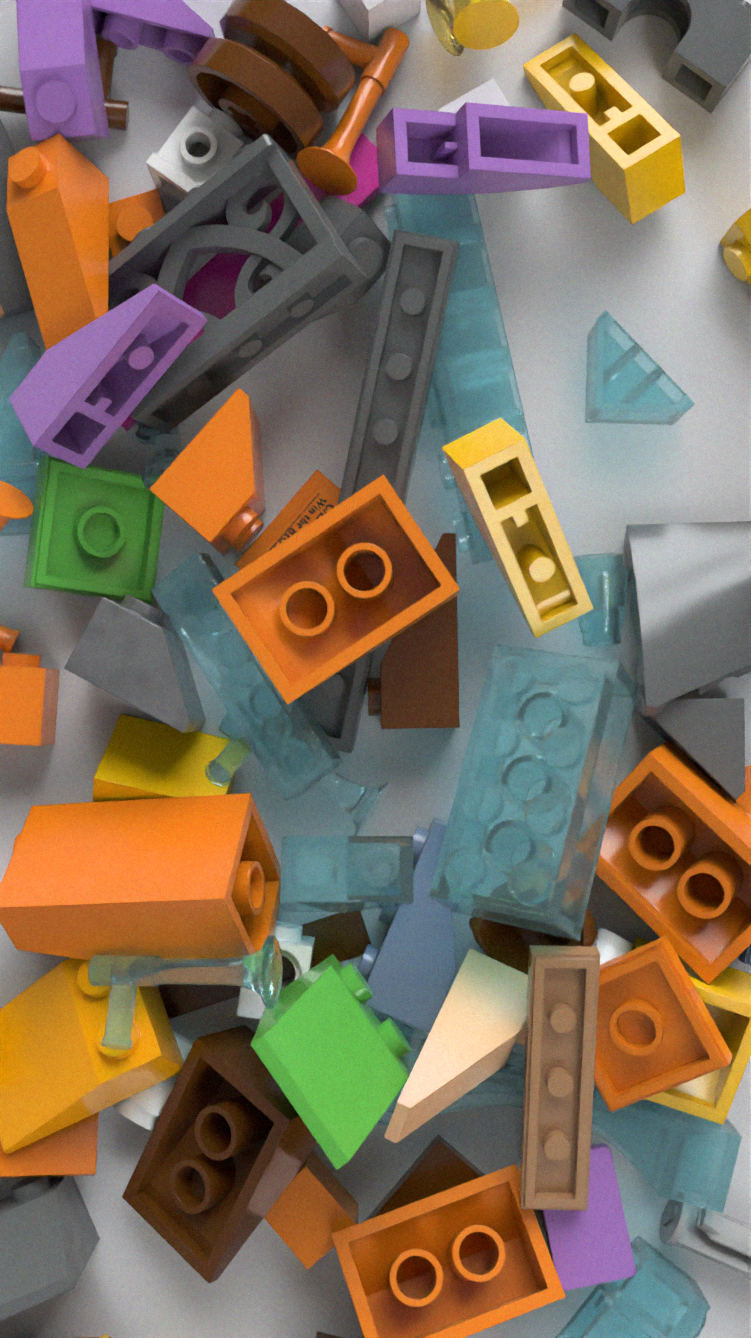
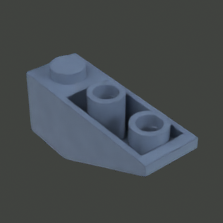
M435 817L429 830L419 826L416 827L403 858V862L413 865L404 889L392 885L378 918V921L388 925L380 947L377 948L367 944L357 967L374 995L366 1001L370 1008L430 1033L456 975L447 826L445 821Z

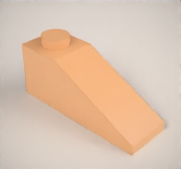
M469 948L397 1101L384 1138L398 1143L504 1067L515 1042L525 1046L527 974Z

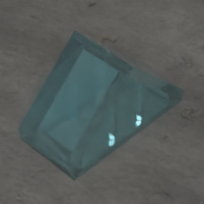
M607 311L603 312L596 319L587 335L585 423L675 424L695 403Z

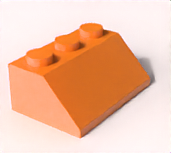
M667 740L651 751L565 841V844L660 937L667 935L675 952L709 985L751 945V818Z
M516 1164L331 1234L363 1338H465L566 1297L534 1210L520 1208L518 1198L519 1170Z

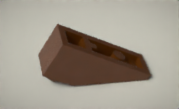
M443 533L434 551L457 583L456 533ZM457 596L392 638L380 664V678H368V716H381V729L460 728Z

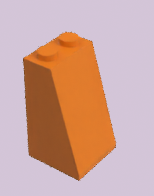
M251 793L31 806L21 833L15 838L13 854L0 883V923L17 950L248 984L263 983L285 876Z

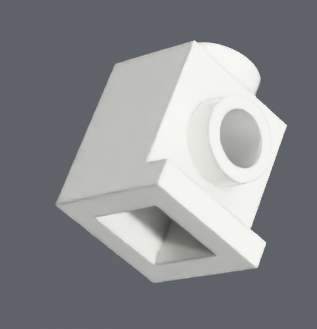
M192 106L157 154L152 152L146 160V165L155 185L180 203L187 192L205 183L227 165L239 149L245 146L244 142L240 140L243 131L231 117L219 109L213 108L207 116ZM201 143L210 149L203 157L192 156Z

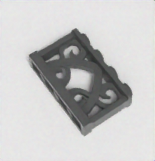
M268 134L262 135L255 142L239 149L227 165L205 183L187 192L176 207L154 225L141 230L134 237L131 244L109 261L108 312L152 284L158 285L182 300L189 274L198 255L236 253L250 256L243 265L236 282V308L221 320L209 313L201 312L207 319V323L202 327L204 334L190 345H187L131 413L134 420L164 434L178 426L368 279L302 177L292 157ZM276 188H280L284 194L283 211L277 224L267 234L264 232L271 222L272 208L270 203L264 198ZM264 199V203L257 213L248 214L250 209ZM300 217L317 242V245L304 255L285 243L296 228ZM268 262L271 263L262 271ZM258 275L263 280L272 279L256 293H253V287Z

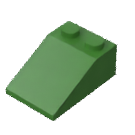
M332 954L268 999L251 1046L335 1169L338 1170L351 1160L406 1084L409 1072L408 1061L405 1059V1056L410 1054L412 1050L404 1035L391 1018L381 1023L366 1001L374 995L353 963H349L343 968L335 955Z

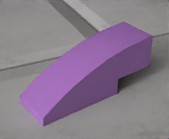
M465 102L456 113L393 107L376 128L379 193L413 195L503 193L581 184L591 179L588 113Z

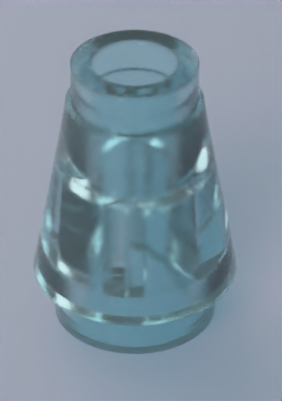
M623 553L573 556L594 608L577 617L580 631L583 633V645L610 646L620 644L630 569L624 568Z

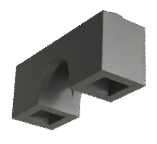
M563 0L562 3L564 8L611 42L625 23L634 17L655 15L667 21L676 33L678 45L674 49L661 78L709 113L714 111L751 61V4L745 0Z

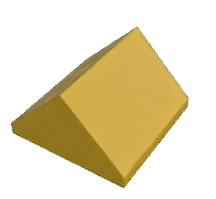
M120 714L93 778L92 802L232 794L244 742L198 731L183 733L168 724Z

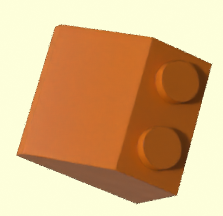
M240 388L231 395L149 488L170 510L223 556L232 547L238 552L244 550L264 526V523L258 519L265 511L260 422L249 396Z

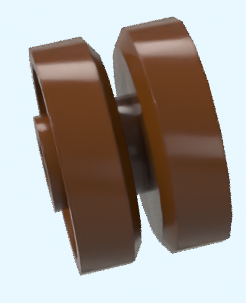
M233 0L219 21L223 38L210 37L187 69L190 82L212 109H219L231 117L240 126L244 136L255 142L262 135L268 134L293 160H296L298 152L305 147H313L323 132V119L320 113L330 114L339 108L355 83V70L345 52L331 36L305 13L285 0Z

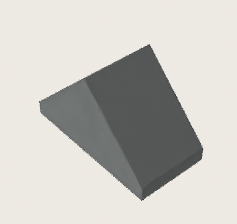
M744 698L673 699L665 704L661 713L654 716H643L641 699L632 707L665 741L669 740L730 799L737 800L745 791Z

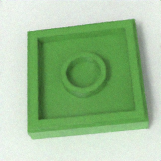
M50 456L39 458L23 587L95 598L105 597L115 601H123L125 595L129 594L152 605L165 504L149 488L158 478L90 464L83 470L60 458Z

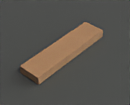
M529 945L518 1194L521 1209L587 1211L600 972V953L597 947Z

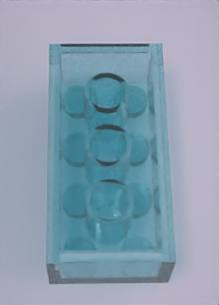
M494 644L428 897L456 913L580 940L638 691V685L620 660Z

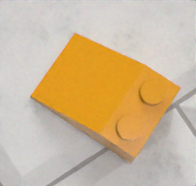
M69 958L58 964L0 1009V1140L4 1153L10 1154L180 1073L184 1061L152 969Z

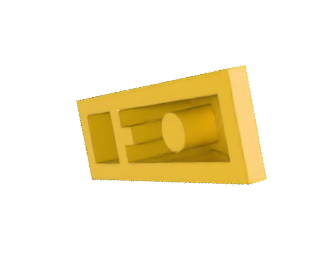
M576 33L523 64L525 76L547 110L588 113L591 179L600 192L631 225L686 192L680 135Z
M500 417L441 447L464 501L531 634L538 638L593 610V605L526 439Z

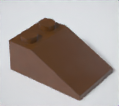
M246 1025L195 1039L122 1196L209 1284L218 1280L309 1158L317 1142L251 1046L255 1032Z

